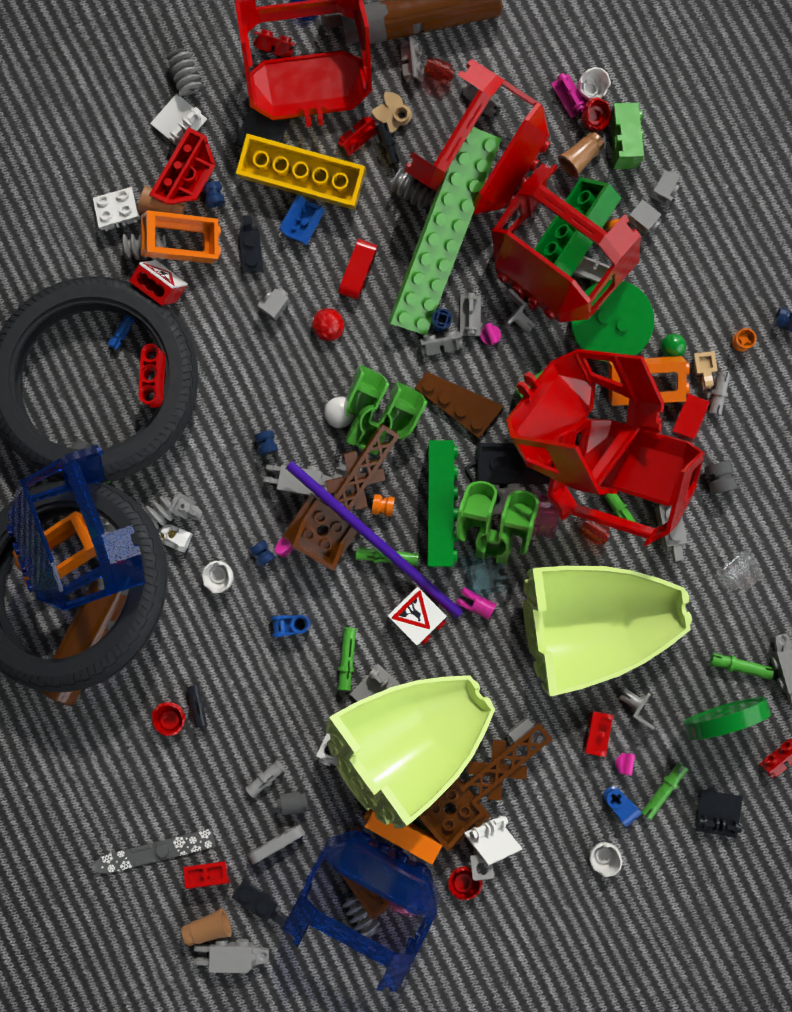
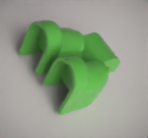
M358 365L353 376V383L349 388L344 403L345 416H348V413L355 416L348 430L346 442L364 450L381 423L400 435L399 440L407 438L414 430L423 413L427 400L417 390L395 382L390 393V400L378 422L372 420L373 413L378 408L389 386V382L378 372ZM383 431L379 437L380 443H383L389 433ZM378 450L370 451V453L377 455Z
M486 481L472 482L467 486L458 510L457 538L465 542L469 528L480 527L475 541V557L485 560V557L488 556L496 558V564L507 565L513 536L516 535L522 538L519 554L525 555L529 547L538 512L539 500L537 496L524 490L510 493L501 516L500 531L492 530L491 524L493 511L496 506L497 489Z

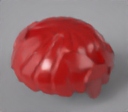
M594 97L585 104L582 122L589 130L599 131L609 125L611 120L609 102L603 101L600 97Z
M321 309L313 317L312 329L316 336L323 341H335L341 337L344 331V320L335 309Z
M172 702L157 705L151 716L155 730L164 736L178 734L185 722V714L182 708Z
M463 866L451 872L448 879V888L457 899L470 900V898L472 899L479 895L482 890L483 882L482 880H473L471 867Z

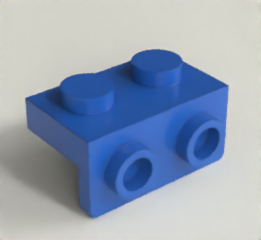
M297 195L287 215L282 220L279 230L288 239L307 245L325 209L322 206L306 201L301 195Z

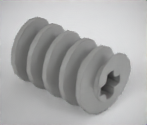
M181 48L170 51L166 57L170 68H172L171 72L175 83H177L176 88L179 91V96H187L201 88L202 83L196 82L200 77L195 74L197 68L192 67L195 64V61L190 59L193 56L192 52H185V49Z
M401 168L391 182L390 191L394 192L397 190L398 196L404 194L405 201L411 198L410 203L412 205L418 202L417 208L419 210L424 206L426 207L436 191L432 190L429 192L428 186L423 188L422 182L415 183L416 178L411 177L409 179V174L406 172L401 174Z
M123 234L122 250L127 260H132L133 256L136 260L141 259V234L138 240L135 239L134 234H131L130 240L127 239L126 234ZM158 234L155 235V247L166 248L165 235L163 239H160ZM142 256L144 260L149 259V257Z
M162 496L159 497L160 504L153 501V509L148 505L146 506L147 514L157 530L159 529L158 523L163 526L166 524L165 518L169 521L173 520V512L169 511L172 501Z
M354 893L345 898L346 902L342 907H350L346 915L354 916L349 922H357L353 930L361 931L357 936L358 939L370 937L382 929L378 927L380 924L379 920L371 919Z

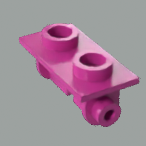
M560 74L557 77L558 80L551 83V86L569 117L572 118L583 112L586 103L569 74Z

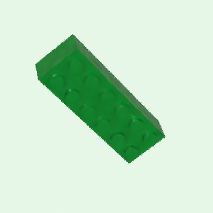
M580 177L565 202L602 228L621 197L609 183ZM556 215L534 250L571 277L593 242Z
M429 440L427 567L452 568L453 563H457L458 553L457 550H453L454 542L458 540L456 529H454V522H457L458 508H454V501L458 500V487H454V481L458 479V466H454V460L458 458V446H454V440Z

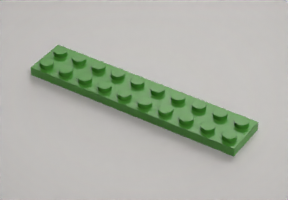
M473 127L446 171L442 183L436 192L388 320L390 324L427 335L431 325V317L437 309L475 210L473 204L485 184L502 138Z

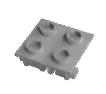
M377 664L350 695L357 701H360L401 684Z

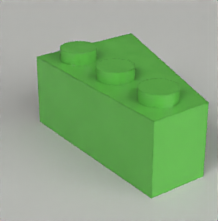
M614 103L611 109L613 169H638L644 159L643 130H641L642 110H639V103Z

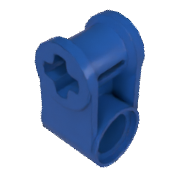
M305 615L270 617V620L273 621L274 633L272 637L302 634L311 627V621ZM299 618L304 619L306 622V627L303 630H299L296 627V621Z
M611 786L604 791L603 797L605 802L626 827L642 814L636 805L617 787ZM612 794H615L618 798L616 801L612 799Z

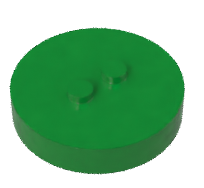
M609 280L607 282V284L604 286V288L592 302L591 307L610 287V285L612 284V280ZM622 281L589 319L570 321L571 333L579 349L636 356L645 348L653 333L654 313L652 305L647 296L638 287ZM598 283L584 291L588 297ZM596 360L599 362L608 363V361Z
M752 697L702 711L684 720L683 724L689 740H702L736 732L760 723L769 718L771 712L766 697Z

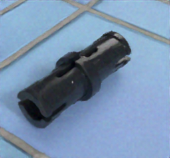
M385 122L375 126L381 142L380 147L384 150L388 165L391 166L401 162L395 146L396 141L392 138L388 123Z
M199 684L186 687L190 700L189 710H192L195 728L208 725L204 710L206 705L202 701ZM195 696H196V699H197V704H198V709H199L200 715H198V712H197L196 702H195V698H194Z

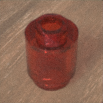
M430 57L425 66L424 73L428 74L429 78L446 84L448 81H452L455 70H453L452 64L436 57L434 59Z
M586 519L579 528L582 536L598 546L601 543L605 544L611 535L608 533L610 528Z

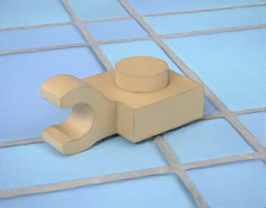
M715 351L694 353L695 375H702V389H711V386H714L712 373L717 372Z

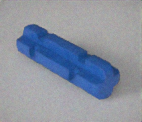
M128 315L123 316L124 320L120 321L113 334L114 338L111 337L108 345L115 350L120 348L122 345L121 341H124L132 327L130 326L131 323L134 324L135 322Z

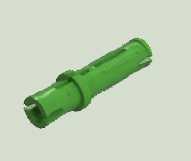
M357 547L356 560L374 561L376 564L378 562L392 563L377 548ZM396 551L409 564L417 566L419 553Z
M343 627L341 663L338 666V671H340L338 690L351 691L352 672L355 669L353 668V657L357 628Z
M712 652L709 659V665L727 669L729 672H741L771 680L774 674V667L740 660L732 655L729 657Z
M677 762L668 777H664L665 781L641 811L646 815L652 809L647 816L649 819H653L674 788L677 789L679 787L678 783L689 771L684 766L680 773H678L683 766L680 762Z

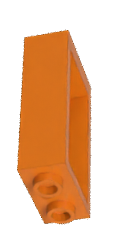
M147 210L141 215V256L212 264L218 260L221 254V247L218 246V238L221 233L218 219ZM155 227L200 232L204 236V250L192 251L155 247Z
M683 356L644 358L650 373H677V389L675 391L660 392L664 403L686 401V395L689 394V383L686 382V375L690 373L689 362ZM608 361V379L620 383V378L613 363ZM609 390V402L612 406L629 405V398Z
M75 511L12 553L16 559L14 560L16 567L24 576V584L29 589L40 592L103 550L86 516ZM77 533L84 548L41 575L37 568L36 560Z
M372 809L366 811L363 820L366 821L365 828L430 864H433L442 848V844L432 833L412 822L404 828H394L391 823L385 825L379 821Z

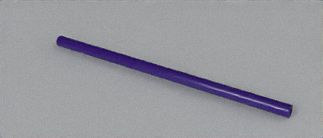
M291 461L286 466V470L455 618L462 614L463 610L296 463Z

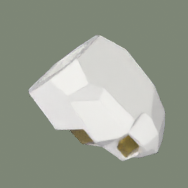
M165 525L158 530L163 544L185 553L192 538V533L173 525Z

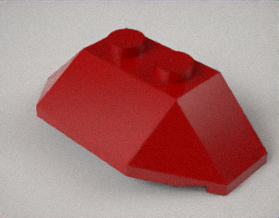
M189 127L187 128L149 193L150 197L167 205L198 199L216 167L206 135Z

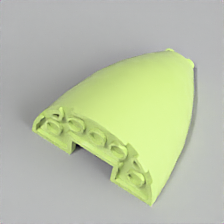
M555 566L529 569L527 572L529 579L524 580L523 591L527 595V599L523 601V613L530 653L536 658L533 666L537 677H541V680L544 681L542 688L549 696L583 689L618 677L646 663L691 630L692 617L690 612H686L685 608L686 604L689 603L687 591H685L684 587L657 577L632 570L606 566Z
M471 676L431 678L394 686L346 707L330 716L327 720L326 732L330 733V740L327 743L331 755L336 756L338 760L336 767L341 777L367 811L372 809L375 812L376 818L385 825L391 823L394 828H404L414 821L451 786L474 756L486 733L495 708L488 697L481 696L479 693L480 686Z

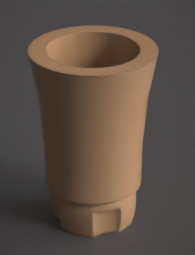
M591 132L570 149L560 154L558 162L568 175L577 178L587 164L599 154V151L604 147V142L597 133Z
M147 185L144 187L138 203V213H144L149 210L184 214L185 203L167 205L150 197L149 193L152 188Z
M223 908L192 921L181 928L182 938L188 946L231 937L232 934L228 915Z

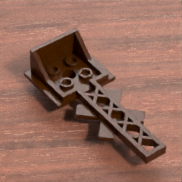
M381 423L359 457L357 456V451L343 453L347 475L326 480L327 492L334 493L333 497L339 502H343L349 511L353 505L355 510L368 507L364 489L368 484L385 481L383 467L379 468V466L400 435ZM383 431L392 435L388 442L380 443L379 437ZM378 450V458L369 461V452ZM366 467L367 471H360V468ZM351 489V494L346 495L345 490ZM310 493L282 537L290 541L291 546L334 571L339 559L357 534V531L320 498ZM320 525L327 526L325 532H317V528Z
M537 722L507 748L506 740L493 739L491 761H469L467 764V774L474 776L465 783L458 777L418 817L447 851L451 850L466 838L465 832L474 827L478 828L491 817L479 800L488 793L489 800L501 801L502 783L505 778L526 780L527 766L522 764L548 744L552 737ZM538 729L546 737L541 742H531L532 734ZM517 746H527V753L524 756L515 755ZM511 759V764H504V760ZM483 776H490L489 782H483ZM470 785L479 786V793L476 796L469 790L468 787ZM448 803H453L456 806V810L448 812L444 807Z

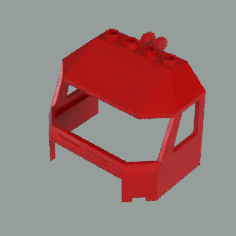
M255 0L235 1L250 107L271 120L305 116L306 128L311 127L312 124L310 115L317 114V122L319 126L324 125L322 114L353 110L372 92L370 34L363 0H308L256 7ZM340 13L355 20L362 59L341 50L264 60L249 72V67H252L253 63L248 32L258 23Z
M471 59L466 65L469 69L466 72L461 70L458 76L478 88V92L434 165L411 152L410 158L413 161L411 164L408 163L404 171L437 192L446 171L488 102L501 86L534 107L523 120L473 204L475 207L473 214L481 215L506 209L516 196L514 194L518 188H521L529 179L526 176L529 170L535 172L536 166L539 163L537 157L541 152L545 153L551 142L548 141L550 134L542 104Z
M541 164L523 184L492 230L496 277L502 283L511 285L513 291L520 295L519 297L526 302L528 300L529 309L534 311L537 307H540L551 320L555 319L558 322L587 320L639 263L641 235L637 229L633 228L631 230L627 224L629 219L625 214L609 232L603 230L547 189V180L558 169V165H552L549 168L547 164ZM540 203L598 245L611 261V266L589 297L572 277L513 234L528 216H533V210ZM519 206V218L508 230L502 229ZM612 277V284L610 285V287L591 307L592 302L595 300V298L598 296V294L601 292V290Z
M577 349L552 360L538 379L530 372L525 373L523 377L525 382H518L516 386L518 392L524 397L507 417L506 422L510 437L526 466L574 490L598 495L606 493L618 494L616 489L601 487L600 485L640 430L661 433L662 424H659L660 412L664 411V401L644 357ZM586 358L612 362L622 383L593 373ZM598 384L629 398L626 424L591 471L577 445L560 443L558 441L561 434L585 419L592 411L595 386ZM553 462L557 469L550 467Z
M659 417V424H661L662 418ZM585 418L561 434L558 442L575 445L577 434L581 432L578 447L589 469L592 471L625 423L611 419ZM640 430L600 485L662 505H672L668 522L657 528L579 505L567 486L550 478L547 497L551 503H554L562 521L571 514L647 538L644 543L645 547L653 541L670 534L678 525L696 491L705 452L688 441L658 432Z

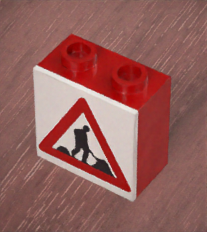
M156 260L140 262L129 280L130 283L160 305L176 303L188 285Z
M419 587L413 590L388 615L416 645L419 643L424 645L431 638L429 633L434 629L438 631L446 623L444 619L447 617Z

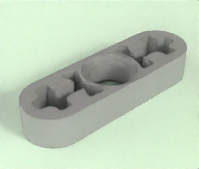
M298 824L250 852L248 857L252 864L259 862L303 836L305 832L302 826Z

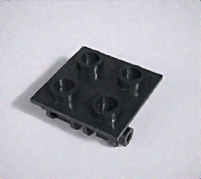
M701 789L695 831L737 838L738 833H741L742 825L739 824L743 796Z

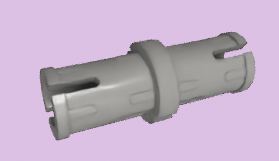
M718 372L715 388L711 392L713 397L709 413L722 415L724 401L728 397L727 388L731 375Z
M276 760L266 771H261L258 774L259 777L246 787L248 794L255 798L265 787H270L272 781L285 771L284 766Z

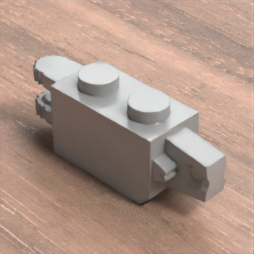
M266 465V470L280 472L279 479L264 477L263 482L276 484L277 490L306 496L313 493L286 470L285 465H281V467ZM307 466V469L301 468L326 491L325 481L334 479L324 475L323 472L319 471L320 468Z
M659 504V506L655 507L658 527L668 522L672 505ZM681 517L678 525L670 534L661 538L663 548L666 547L667 552L671 551L673 562L684 560L682 549H686L685 543H688L683 517Z
M784 633L773 636L775 652H772L773 658H771L774 670L778 672L779 678H777L779 689L787 694L790 707L792 708V643L788 634Z
M220 938L215 939V942L211 944L194 945V951L209 952V957L194 958V964L209 965V972L248 973L253 965L269 962V948L254 946V942H249L248 939H237L236 942H228V939Z

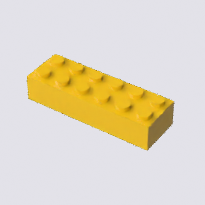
M246 134L236 174L240 179L356 210L367 171L363 165Z

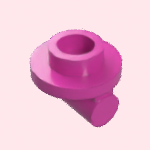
M488 323L484 325L480 337L484 344L492 346L499 342L501 332L498 327Z
M621 753L616 758L615 767L620 774L632 776L635 755Z

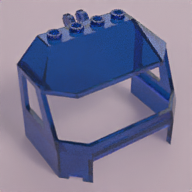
M98 444L68 453L25 479L19 480L8 513L10 524L6 525L9 536L15 537L16 542L12 544L16 556L19 555L17 559L23 576L29 577L28 580H25L29 593L34 592L37 600L64 611L146 583L140 548L138 544L133 545L131 535L135 534L133 526L129 525L105 533L88 489V484L105 480L101 455L104 453ZM59 471L63 472L64 485L30 496L29 486ZM73 490L100 566L62 586L33 503ZM102 577L104 583L103 590L67 601L66 594Z
M354 830L329 837L294 900L282 930L288 935L292 934L294 937L293 943L297 948L309 925L387 967L376 990L382 991L384 987H389L388 989L391 992H397L437 915L439 895L431 870L428 869L426 864L409 859L410 857L403 852V848L397 847L395 851L391 849L392 842L389 840L387 842H378L372 839V836L365 831ZM323 858L337 873L414 915L425 916L414 937L408 938L405 953L393 952L318 911L307 899L312 887L311 882Z

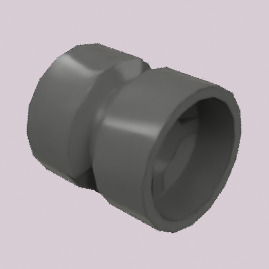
M731 460L704 467L706 477L711 480L709 483L711 495L738 488L735 477L731 476L733 472Z

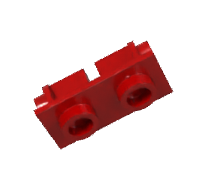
M261 29V32H254V34L259 35L253 41V46H256V49L270 53L273 45L275 46L273 54L284 58L293 56L294 50L291 49V46H296L297 44L292 42V38L280 35V38L272 36V31Z
M369 116L363 117L353 126V129L356 131L355 133L348 130L339 138L337 143L342 149L344 148L348 156L352 155L377 133L375 129L377 125L374 119Z
M792 738L782 743L778 749L759 763L767 771L766 773L771 779L773 777L777 778L778 775L787 769L784 764L785 761L790 766L792 765Z

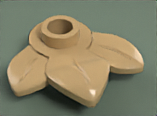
M385 92V104L377 106L372 110V114L378 121L388 123L390 133L395 132L400 125L408 124L412 118L410 108L403 105L402 98L393 92ZM401 112L406 114L403 119L398 117V114Z

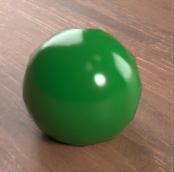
M669 334L661 341V352L665 357L683 356L686 351V341L678 334Z

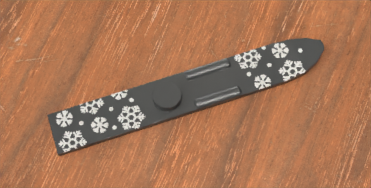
M212 828L104 855L95 861L92 865V870L98 873H112L216 847Z

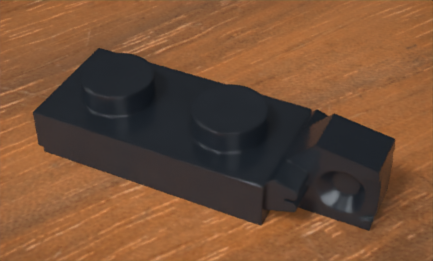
M251 215L243 216L244 227H239L243 273L263 272L260 232L258 226H253Z
M243 879L231 897L265 922L267 921L271 924L274 921L282 926L287 920V916L279 911L281 906L278 905V902L246 879Z

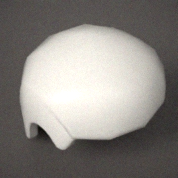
M598 67L585 71L578 82L580 95L586 100L594 97H604L611 85L608 73L603 68Z
M335 397L324 408V418L329 425L335 428H344L355 418L350 413H348V416L344 414L346 397Z
M222 561L210 562L202 573L203 584L211 590V593H222L231 586L233 571L229 565Z
M601 842L591 849L589 860L594 871L599 872L603 877L615 876L621 870L622 857L616 846L611 843Z

